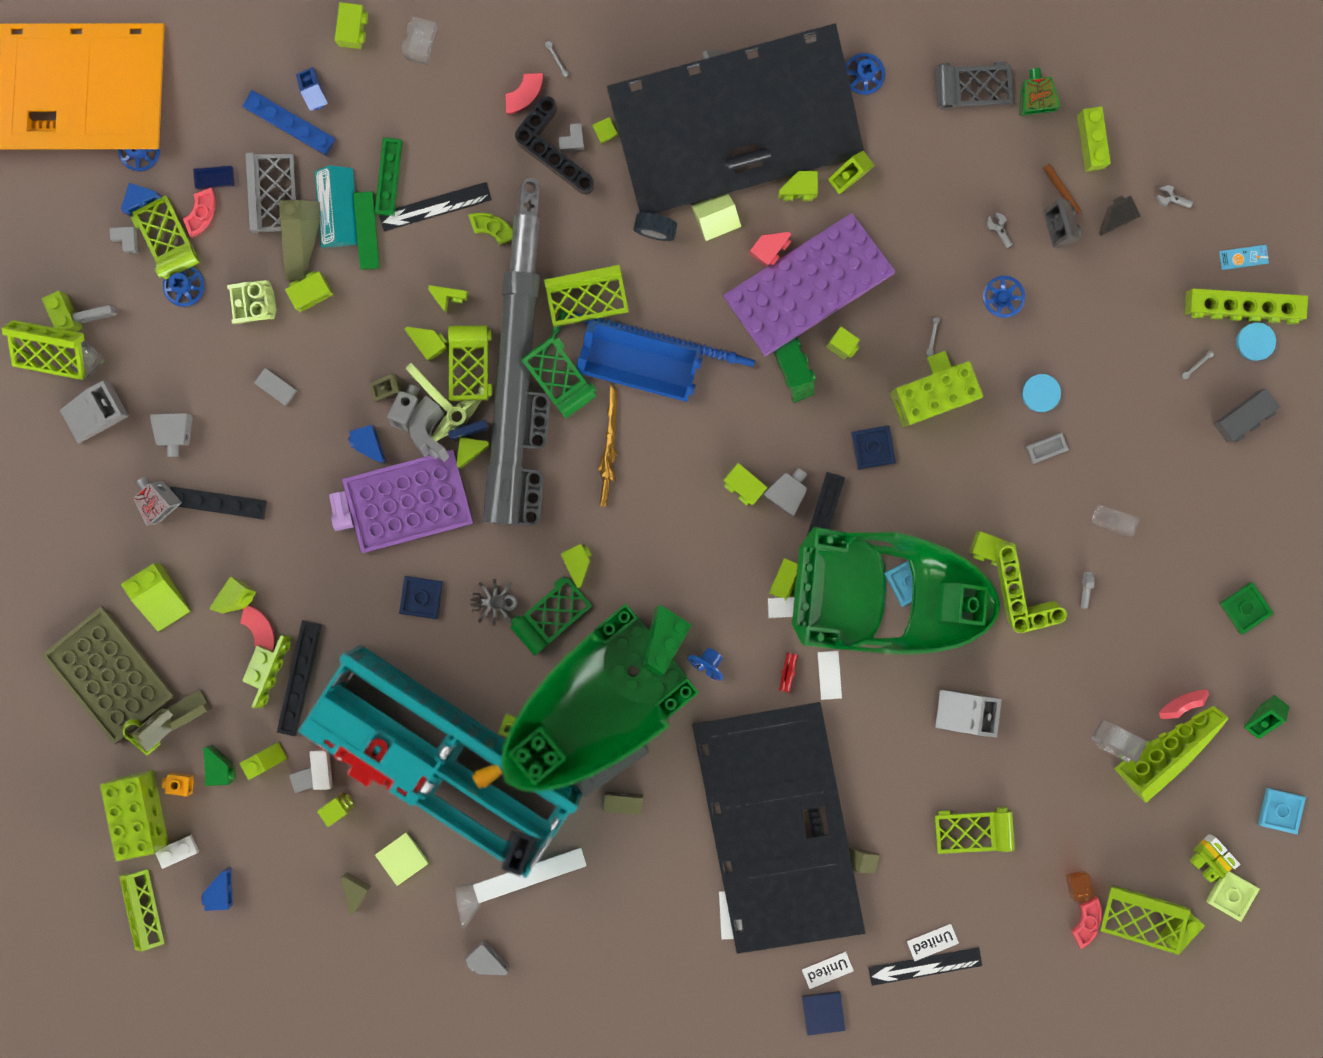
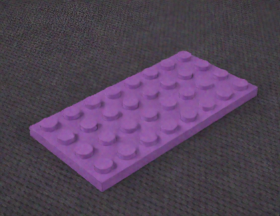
M853 213L777 260L773 266L766 267L727 292L723 297L764 357H766L894 275L895 270Z

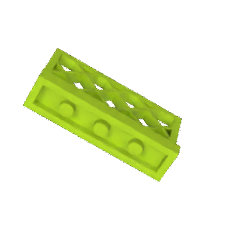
M620 265L544 280L553 327L629 312ZM619 280L620 287L616 292L607 288L611 281ZM597 284L602 288L597 296L588 291L592 285ZM576 288L583 291L578 300L569 295ZM604 290L613 295L608 304L599 299ZM560 292L564 297L558 304L552 300L551 293ZM585 294L594 298L590 307L581 303ZM567 297L575 302L570 311L562 307ZM617 297L623 301L624 308L615 309L610 305ZM597 301L606 306L600 313L592 310ZM578 305L587 310L580 317L573 314ZM559 309L568 313L564 320L556 321L555 314Z
M11 320L1 328L2 334L7 336L13 367L80 380L86 378L81 343L84 341V333ZM14 337L19 338L24 345L20 347L15 342ZM31 341H36L42 348L38 350ZM48 345H55L60 351L56 354ZM25 346L34 353L32 357L23 350ZM67 347L75 349V357L66 350ZM43 349L52 357L50 360L41 353ZM61 352L69 360L67 364L58 356ZM17 353H20L27 361H18ZM37 356L45 365H38L33 358ZM55 360L62 369H57L51 361ZM72 363L78 369V373L74 372L68 365Z
M1111 885L1100 931L1179 955L1191 910L1186 906ZM1112 899L1121 901L1125 908L1115 913L1111 907ZM1139 906L1144 914L1134 919L1129 909ZM1127 911L1132 921L1122 925L1117 915ZM1159 912L1164 920L1154 925L1149 914ZM1115 917L1120 927L1114 930L1105 928L1107 920ZM1147 917L1152 926L1142 931L1136 921ZM1173 918L1182 919V926L1174 931L1168 921ZM1166 922L1172 932L1161 937L1156 927ZM1132 923L1136 925L1140 932L1134 936L1128 935L1124 929ZM1152 929L1155 930L1159 939L1153 942L1148 941L1144 933ZM1174 935L1178 941L1176 949L1167 947L1164 939Z

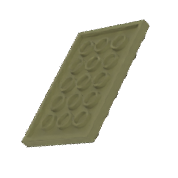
M104 606L98 608L41 655L113 745L124 738L123 726L126 721L137 719L142 723L175 696ZM129 725L125 730L127 733H130L137 726Z

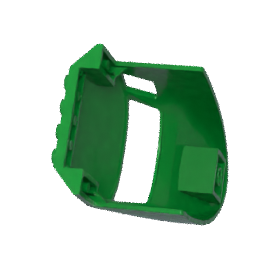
M816 527L810 531L799 547L792 626L803 646L887 654L941 652L961 647L976 640L994 625L999 615V597L991 581L967 559L929 541L896 532L845 533ZM866 540L884 541L895 547L872 545ZM882 554L907 559L912 572L913 592L908 624L901 637L874 638L881 624L886 595V576L884 574L886 570ZM861 645H876V646H885V647L868 648V647H858V646H861Z

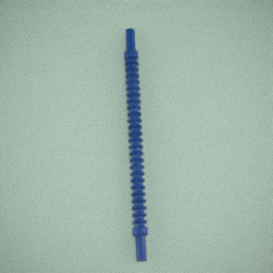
M573 312V314H575L578 317L584 315L581 313ZM606 318L592 319V321L701 349L700 353L702 356L706 354L707 357L712 356L713 359L717 357L718 360L723 359V362L728 360L730 364L739 363L753 367L755 363L754 359L739 356L736 352L731 351L728 353L727 350L723 352L722 349L717 350V347L712 349V346L708 348L706 344L701 346V343L697 345L696 342L691 343L690 340L686 342L683 339L682 341L679 337L678 339H675V336L670 338L669 335L664 336V333L659 335V332L654 333L653 330L648 332V329L644 331L643 328L638 329L637 326L633 328L632 325L629 327L627 323L622 325V322L618 324L617 321L611 322V319L609 321Z

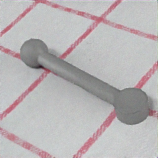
M547 41L545 43L546 49L552 53L562 71L561 75L567 77L569 74L568 70L563 67L556 55L552 42Z
M939 317L933 318L934 325L929 349L926 350L927 356L934 354L933 344L937 325L940 323Z
M1208 351L1206 356L1189 371L1183 372L1181 374L1182 379H1188L1194 370L1208 358L1214 356V352Z

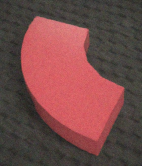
M543 73L524 74L519 88L514 92L505 94L507 115L525 110L538 97L543 84Z
M212 187L194 194V208L183 219L191 238L203 232L214 216L216 197Z
M248 605L243 609L240 623L252 631L255 647L262 646L274 651L276 640L273 627L260 610Z
M1208 690L1190 692L1172 700L1159 712L1160 718H1180L1186 711L1204 706L1209 697Z
M1097 896L1079 905L1081 918L1077 926L1071 930L1081 949L1086 947L1096 937L1100 922L1102 921V908Z

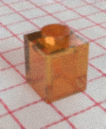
M1081 871L1066 875L1070 897L1075 902L1085 903L1090 898H1095L1088 873Z

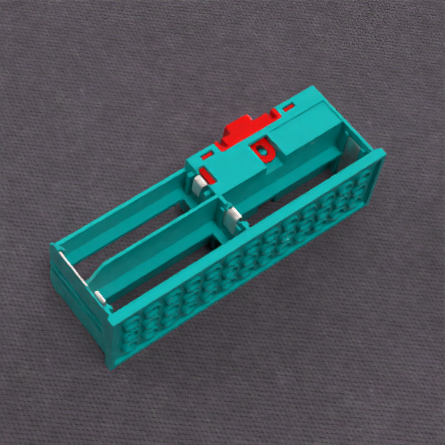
M359 645L343 653L339 659L340 663H342L302 724L299 733L315 742L320 749L333 754L335 759L351 765L347 774L361 784L368 787L375 781L380 786L385 785L386 790L412 807L414 805L418 806L495 858L503 861L506 840L434 794L443 780L448 782L528 836L535 838L521 874L523 878H526L568 814H574L583 795L580 789L574 784H570L565 787L545 791H534L556 806L548 820L493 784L479 789L472 777L475 772L456 761L463 748L467 747L492 765L496 764L502 770V753L506 740L364 646ZM353 674L357 675L447 734L440 746L436 748L345 688L348 684L345 679L348 677V680H350Z

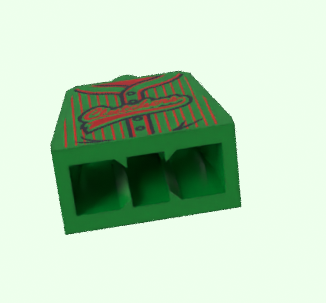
M1041 68L1030 69V79L1025 80L1020 88L1019 115L1056 112L1060 108V102L1052 77L1042 78Z

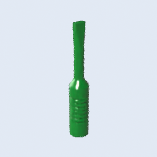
M561 310L557 321L564 320L568 313ZM562 326L552 328L553 333L551 336L553 338L559 333ZM549 344V345L545 348V354L547 353V351H548V349L550 348L551 344Z

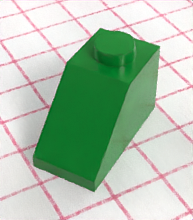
M1273 695L1260 704L1244 725V728L1260 739L1286 722L1290 706L1276 695Z
M214 745L203 747L205 786L229 785L234 782L236 769L233 768V763Z

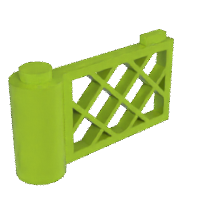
M167 195L132 212L134 216L131 217L135 228H140L156 261L157 267L154 269L159 278L163 277L167 280L173 274L181 273L200 263V259L192 247ZM166 202L168 207L166 213H158L159 205ZM145 212L151 213L149 222H142L139 215ZM156 215L164 217L161 227L152 225ZM168 219L174 220L176 223L173 231L165 229ZM151 228L159 230L156 240L149 237ZM163 232L172 234L169 244L160 241ZM176 235L182 237L185 244L179 247L174 246L173 243ZM159 244L167 246L165 254L161 256L157 254Z
M488 325L449 326V401L488 400V396H492V384H488L489 340H492V329H488ZM484 348V355L479 360L471 354L475 349ZM454 349H462L466 354L460 360H457L454 357ZM468 356L476 362L469 369L462 364ZM460 365L466 372L458 379L454 375V370ZM478 365L484 369V373L479 378L471 373ZM468 375L476 380L469 388L462 383ZM479 383L484 388V395H475L471 390ZM458 384L466 389L462 395L454 396V388Z
M1002 806L990 812L950 814V810L938 811V814H935L937 853L1014 851L1012 810ZM981 817H989L990 824L985 829L976 823ZM961 818H968L972 822L966 830L957 824ZM939 819H948L953 824L945 832L940 827ZM974 825L982 831L976 839L967 833ZM954 826L963 832L957 840L948 834ZM986 834L991 838V846H982L978 841ZM965 835L973 841L969 847H963L959 844V841ZM945 836L954 842L950 848L941 849V841Z

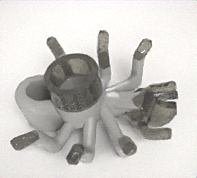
M493 579V596H491L483 583L479 582V586L488 597L485 599L480 593H472V595L479 596L470 599L476 602L470 604L472 607H479V609H472V612H479L483 607L488 606L485 613L479 618V623L488 615L491 608L493 609L492 626L496 625L497 610H500L508 623L512 622L508 614L503 610L511 611L518 605V600L515 596H504L511 587L512 582H509L501 594L497 595L498 587L496 579Z

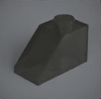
M1122 195L1112 200L1113 204L1108 207L1100 228V236L1141 216L1131 195L1126 198Z

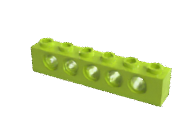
M1191 289L1186 291L1185 314L1191 315V318L1211 316L1210 319H1223V317H1230V320L1233 321L1249 318L1250 322H1260L1261 319H1268V323H1280V320L1287 321V324H1299V321L1307 319L1308 296ZM1206 300L1209 301L1211 304L1210 309L1206 308L1205 306ZM1225 301L1228 302L1230 305L1229 310L1225 309L1224 307ZM1244 303L1248 304V306H1249V310H1248V311H1245V310H1244V308H1243V304H1244ZM1263 304L1268 307L1267 313L1262 308ZM1282 305L1287 308L1286 314L1282 311Z

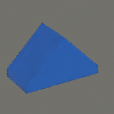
M129 183L121 210L130 216L133 214L132 212L162 196L156 191Z

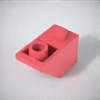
M791 233L762 235L750 250L749 255L765 267H768L770 264L773 266L780 257L777 255L780 250L783 249L785 251L791 243V240H789Z

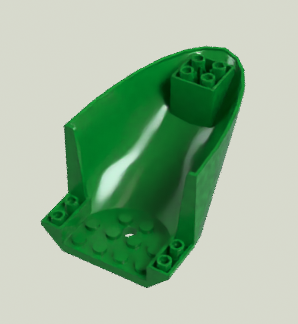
M626 603L588 634L553 669L522 708L512 724L503 746L501 767L507 783L520 790L545 791L565 787L586 779L624 759L670 726L669 717L699 694L696 687L673 659L665 673L659 677L642 667L650 630ZM632 665L636 666L639 670L636 676H630L627 672L628 668Z

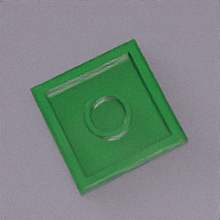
M1253 582L1247 583L1219 602L1240 635L1245 634L1274 614Z

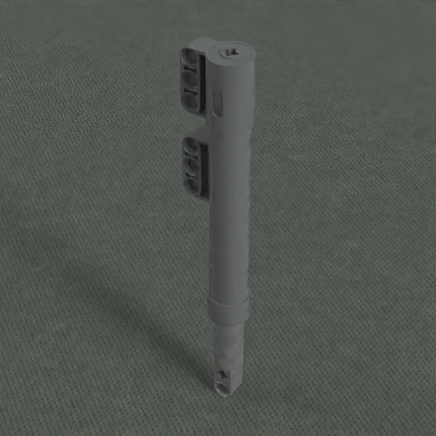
M534 178L525 179L520 186L518 213L514 215L510 269L504 272L502 296H504L494 418L483 522H492L493 524L534 526L539 522L541 515L543 475L540 471L524 469L522 467L524 449H541L546 445L550 399L546 394L528 392L530 371L521 360L532 351L536 299L539 297L540 276L535 274L540 218L537 217L540 187L538 181ZM525 185H532L534 192L526 191ZM528 201L531 208L530 211H527V208L524 207ZM537 397H541L544 400L542 408L536 405ZM536 416L541 417L543 420V424L540 427L534 423ZM535 435L541 438L539 446L534 445L532 442ZM532 473L538 477L536 484H532L529 481V476ZM531 492L536 495L534 503H530L527 499ZM528 512L534 513L535 518L533 522L526 520Z

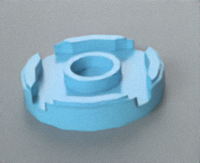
M1255 322L1248 324L1239 331L1236 338V346L1241 356L1247 360H1263L1269 357L1276 347L1275 333L1264 323Z
M1038 374L1030 377L1025 382L1022 391L1024 404L1030 410L1036 412L1052 410L1061 398L1059 383L1047 374Z

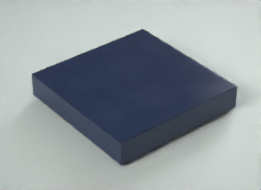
M481 420L450 430L448 434L450 439L457 441L460 438L491 430V426L486 420Z
M889 425L851 432L857 470L896 463Z
M405 576L399 614L438 619L443 581Z
M840 991L802 996L807 1036L845 1031Z

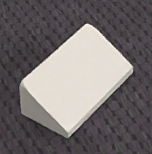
M324 750L309 751L313 790L333 788L330 753Z

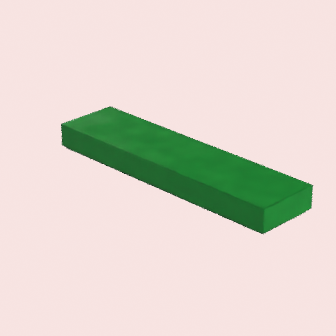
M383 137L375 204L376 215L395 217L403 146L402 139Z
M373 191L353 193L360 270L380 269Z

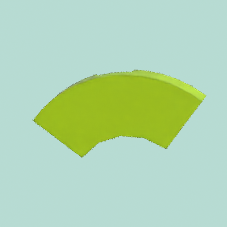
M473 213L468 215L475 234H489L497 240L499 245L512 241L513 229L503 219L489 213Z

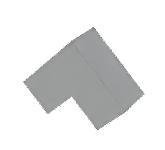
M582 123L570 124L571 136L559 137L560 152L584 150Z
M135 227L110 228V240L122 242L123 252L139 253L138 229Z

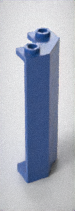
M590 320L578 358L577 370L580 374L687 402L689 395L694 393L696 384L692 382L696 368L700 369L703 358L699 357L701 349Z

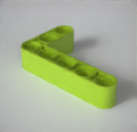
M998 541L994 546V553L1008 624L1017 633H1024L1064 622L1067 612L1056 601L1030 607L1026 606L1017 551L1008 541ZM1005 548H1009L1007 553L1002 554ZM1012 566L1010 571L1005 572L1007 567ZM1015 584L1013 589L1008 590L1010 585ZM1018 601V604L1012 607L1013 603ZM1055 610H1059L1057 614L1052 615ZM1040 614L1039 618L1034 620V617ZM1022 619L1019 624H1015L1017 620Z

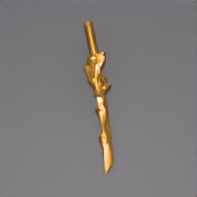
M610 384V403L607 410L609 415V426L605 435L608 437L607 445L604 446L605 451L600 458L601 462L597 469L598 472L601 471V479L603 478L599 506L607 507L610 481L616 482V474L612 468V463L616 461L615 456L618 455V451L614 448L618 392L612 384Z

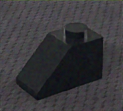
M511 830L504 848L502 870L521 876L535 838Z

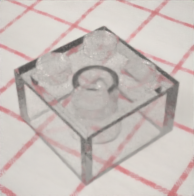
M1101 719L1092 737V740L1097 742L1095 746L1111 754L1113 752L1114 756L1128 763L1130 760L1137 762L1147 744L1146 740Z

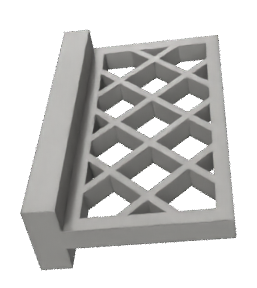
M245 153L251 234L281 232V227H275L277 224L281 226L280 217L276 219L270 211L276 205L279 206V200H282L286 195L291 200H296L294 155ZM281 159H290V166L284 172L277 164ZM259 160H268L272 165L264 172L259 167ZM274 167L282 173L276 181L268 175ZM265 176L273 183L267 191L260 186V181ZM284 176L291 181V186L286 191L278 184ZM275 186L283 192L277 200L269 194ZM266 195L274 202L268 210L261 205V201ZM267 214L276 221L271 227H262V220Z

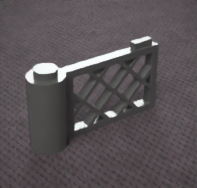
M995 62L994 66L953 67L950 66V63H942L935 69L938 109L1013 104L1011 65H1006V62ZM997 71H1005L1006 79L1003 83L994 76ZM965 72L971 77L970 80L964 84L959 79V73ZM979 72H984L989 76L985 83L976 77ZM972 79L980 86L976 93L967 87ZM990 79L999 85L994 93L986 86ZM1000 88L1007 93V100H1001L996 95ZM984 89L990 95V98L983 101L977 94ZM963 90L972 96L969 101L961 102L960 93Z

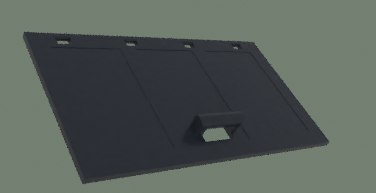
M836 23L606 86L639 213L655 214L795 175L798 171H809L849 160L852 156L864 151ZM815 34L816 41L806 44L804 37ZM758 50V57L748 60L746 53ZM699 66L700 73L689 74V68ZM641 82L642 89L631 92L629 85ZM756 143L759 150L731 157V150ZM762 161L761 167L735 173V168Z
M821 701L692 724L737 954L866 934ZM708 744L710 755L703 756L701 745ZM713 803H719L721 813L715 815ZM823 806L825 809L829 829V834L826 835L824 834L821 813L819 808ZM808 809L813 837L808 838L802 810ZM724 861L731 862L732 871L726 873ZM742 919L743 929L737 931L736 920Z

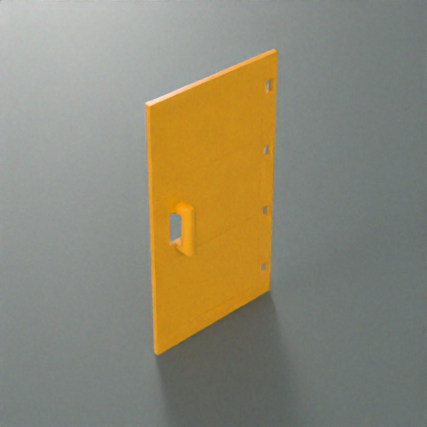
M163 23L0 24V149H159L165 25ZM13 29H23L22 34H13ZM72 29H82V34H72ZM131 29H141V34H131ZM29 112H56V120H31Z

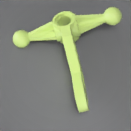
M412 363L406 367V370L429 395L448 412L431 436L436 442L449 435L448 432L450 430L464 426L482 401H462L454 407ZM481 385L478 393L475 395H484V388ZM456 412L462 413V419L459 422L453 420V415Z

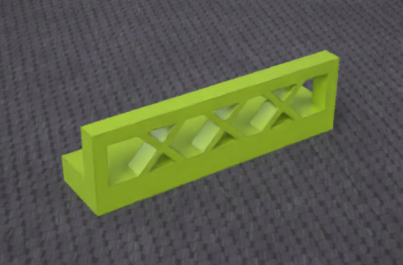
M148 869L132 874L125 873L119 875L135 950L143 952L163 945L164 939ZM143 875L145 882L140 888L136 886L134 877ZM143 893L149 899L145 907L140 905L139 901ZM147 912L152 914L153 917L150 925L145 924L143 920ZM153 931L156 933L158 941L149 944L147 937Z

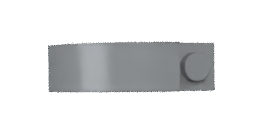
M425 396L415 407L409 423L410 435L424 457L430 454L434 459L439 458L445 462L449 458L448 453L443 446L431 438L434 426L444 416V413L438 404Z

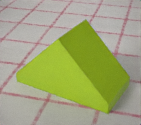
M460 438L456 465L459 468H463L489 448L491 444L488 441Z

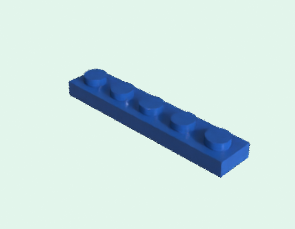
M251 90L242 105L244 109L327 156L336 140L334 137Z

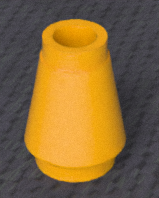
M495 764L475 771L476 773L472 777L478 788L481 789L490 785L503 772Z

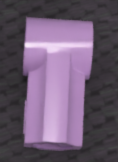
M345 491L329 494L333 512L331 520L334 530L340 531L354 528Z

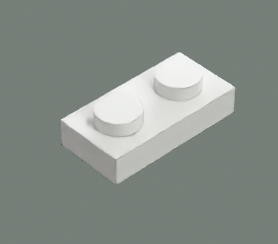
M191 834L167 845L155 854L163 869L197 854L199 850Z

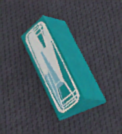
M329 165L314 171L317 202H319L320 207L319 230L321 248L358 245L353 195L355 193L353 168Z

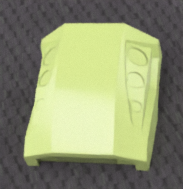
M269 281L227 285L231 298L232 324L275 318V295Z

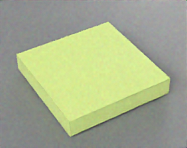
M408 832L375 854L396 886L429 864Z
M1229 871L1225 874L1224 879L1219 877L1206 902L1241 922L1260 889Z

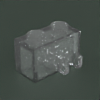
M414 16L412 21L408 22L406 30L408 34L407 40L403 41L401 49L407 60L426 65L429 64L438 30L435 22Z

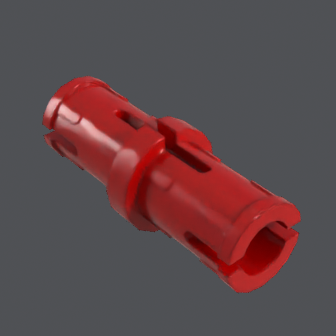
M786 653L784 668L781 669L782 678L779 691L791 693L793 677L796 676L795 667L798 655Z

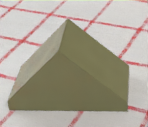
M390 374L370 383L374 402L397 397L398 393L402 391L399 376L396 374Z
M849 846L853 870L859 873L875 874L880 855Z
M345 873L340 879L349 913L353 915L358 910L371 886L353 875Z

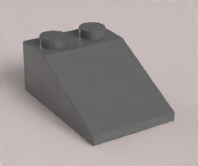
M1063 198L1057 199L1043 211L1053 248L1070 244L1080 239L1081 228L1079 224H1076V211L1074 206H1071L1070 201Z

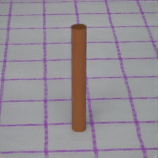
M1046 165L1043 169L1063 199L1070 201L1071 206L1075 208L1076 214L1081 212V209L1051 165Z

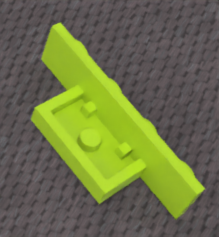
M280 635L274 652L262 646H256L242 680L258 688L252 704L253 708H262L268 702V694L276 682V674L283 665L285 652L290 648L291 636Z

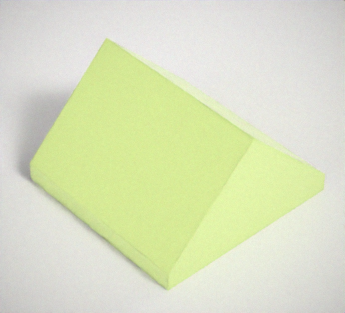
M728 193L691 205L705 241L741 227L735 204Z

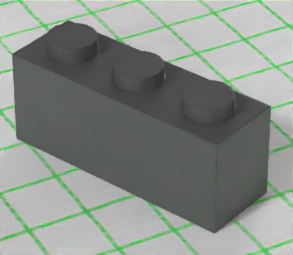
M1267 388L1261 389L1216 421L1214 426L1226 442L1234 441L1236 443L1245 437L1244 433L1248 430L1253 431L1261 425L1260 421L1273 417L1276 414L1275 410L1280 406Z

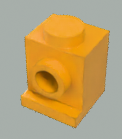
M174 772L167 774V777H164L162 781V788L165 789V794L181 795L184 797L193 794L194 774ZM175 782L178 784V788H174Z

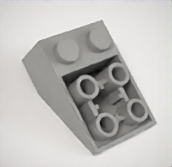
M101 381L86 389L60 409L78 444L129 417L114 387L110 382Z
M940 690L935 728L997 737L1002 699L996 696Z

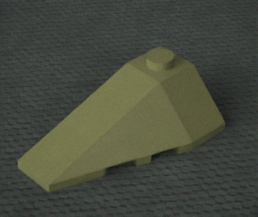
M279 200L285 281L303 280L306 278L320 225L319 202Z

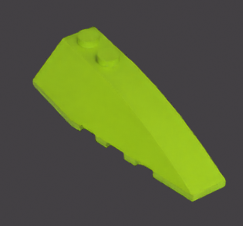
M1214 705L1193 716L1192 720L1176 725L1175 729L1167 733L1163 732L1153 741L1143 743L1114 768L1130 789L1145 803L1186 768L1229 719Z

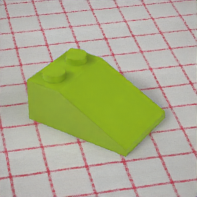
M161 563L151 564L121 584L130 600L158 632L191 612Z

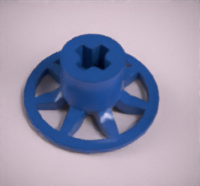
M860 53L851 57L845 65L847 74L856 75L857 77L852 84L849 82L850 89L853 92L868 95L876 92L882 86L885 79V69L882 62L876 56L869 53ZM867 57L868 59L859 61L857 58ZM854 61L857 68L855 70H848L849 65ZM881 70V80L879 81L874 75ZM862 81L864 91L858 90L854 86ZM868 81L877 84L874 89L868 90Z
M160 146L159 149H124L128 154L125 158H123L122 149H118L119 158L124 166L137 172L152 168L160 155ZM156 150V156L152 161L147 152ZM134 158L136 167L130 166L126 161ZM141 158L150 163L145 167L139 168Z
M193 267L188 268L196 273L191 277L186 276V270L173 274L169 279V288H167L168 279H164L163 292L166 298L174 305L181 307L191 306L201 299L205 289L204 279L201 273ZM197 277L200 279L201 287L192 285V282ZM174 291L177 293L175 301L168 292ZM189 291H200L198 296L193 300L192 295ZM184 294L190 301L187 303H179L180 299L182 298V295Z
M998 276L992 279L984 289V305L991 314L997 317H1011L1017 314L1024 305V288L1013 277ZM1004 279L1010 280L1015 284L1007 289ZM1000 280V289L997 290L991 286L995 281ZM1017 286L1021 291V296L1012 295ZM988 289L993 292L990 300H987ZM1021 300L1019 307L1015 310L1011 302ZM992 303V305H993L995 308H998V309H997V312L994 311V310L989 306V304ZM1008 307L1011 313L1001 314L1003 308Z
M707 648L701 658L694 655L687 657L691 665L699 671L706 669L708 677L718 681L724 679L723 674L717 669L723 657L715 650Z

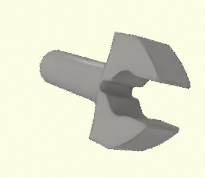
M1170 185L1158 189V191L1165 192L1168 196L1167 198L1160 195L1155 197L1162 206H1167L1169 202H1174L1187 208L1193 205V201L1175 195L1173 192L1174 187Z
M996 212L994 215L998 220V224H994L989 216L986 227L988 231H997L1004 246L1008 248L1012 245V242L1003 228L1007 219L1004 215Z
M1084 572L1082 575L1083 591L1080 606L1084 609L1088 608L1091 588H1094V574L1092 572Z

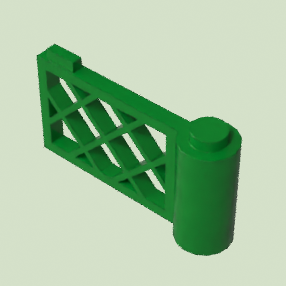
M551 336L521 360L565 419H567L594 399L597 389L591 382L587 384L562 350L565 346L558 337L554 339ZM553 343L556 347L555 355L544 354L545 347ZM533 356L540 357L539 367L530 366L527 361ZM544 357L554 359L552 369L542 368ZM557 359L567 362L566 370L556 369ZM542 371L552 372L550 382L540 379ZM555 372L565 374L564 383H554ZM568 374L576 375L579 381L574 385L567 384ZM553 386L563 387L562 394L555 398L552 395Z
M568 577L558 579L553 584L555 588L522 617L517 615L510 622L512 625L509 628L534 656L592 607L590 602ZM568 583L572 588V597L560 596L561 587L564 584ZM574 591L579 597H574ZM550 597L558 598L557 609L546 608V600ZM560 598L571 599V610L559 609ZM573 599H582L587 606L581 611L573 610ZM544 603V608H538L541 604ZM535 610H543V622L534 621L529 615ZM545 611H557L556 623L545 622ZM559 611L570 612V621L558 623ZM573 612L578 613L572 618ZM545 624L556 625V632L550 638L544 633ZM558 625H564L558 630Z

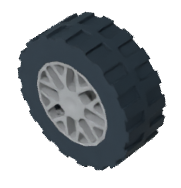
M642 212L636 214L633 230L637 234L651 239L673 241L678 223L665 216Z

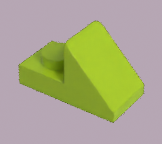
M428 286V290L445 313H447L449 299H451V302L460 304L463 301H468L469 293L467 291Z

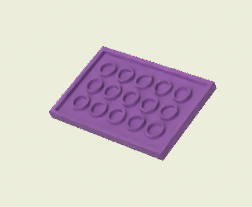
M454 449L446 451L449 458L445 462L439 458L434 459L430 455L342 479L362 553L474 524L461 473L456 465L457 458Z

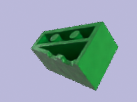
M798 336L773 352L778 366L785 377V384L791 391L793 403L814 396V380H816L813 370L808 369L807 364H809L806 354L801 353L800 348L802 346Z
M660 604L653 611L652 625L650 626L649 639L642 665L643 668L658 677L665 673L692 624Z

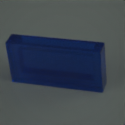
M232 166L193 169L196 189L235 186Z

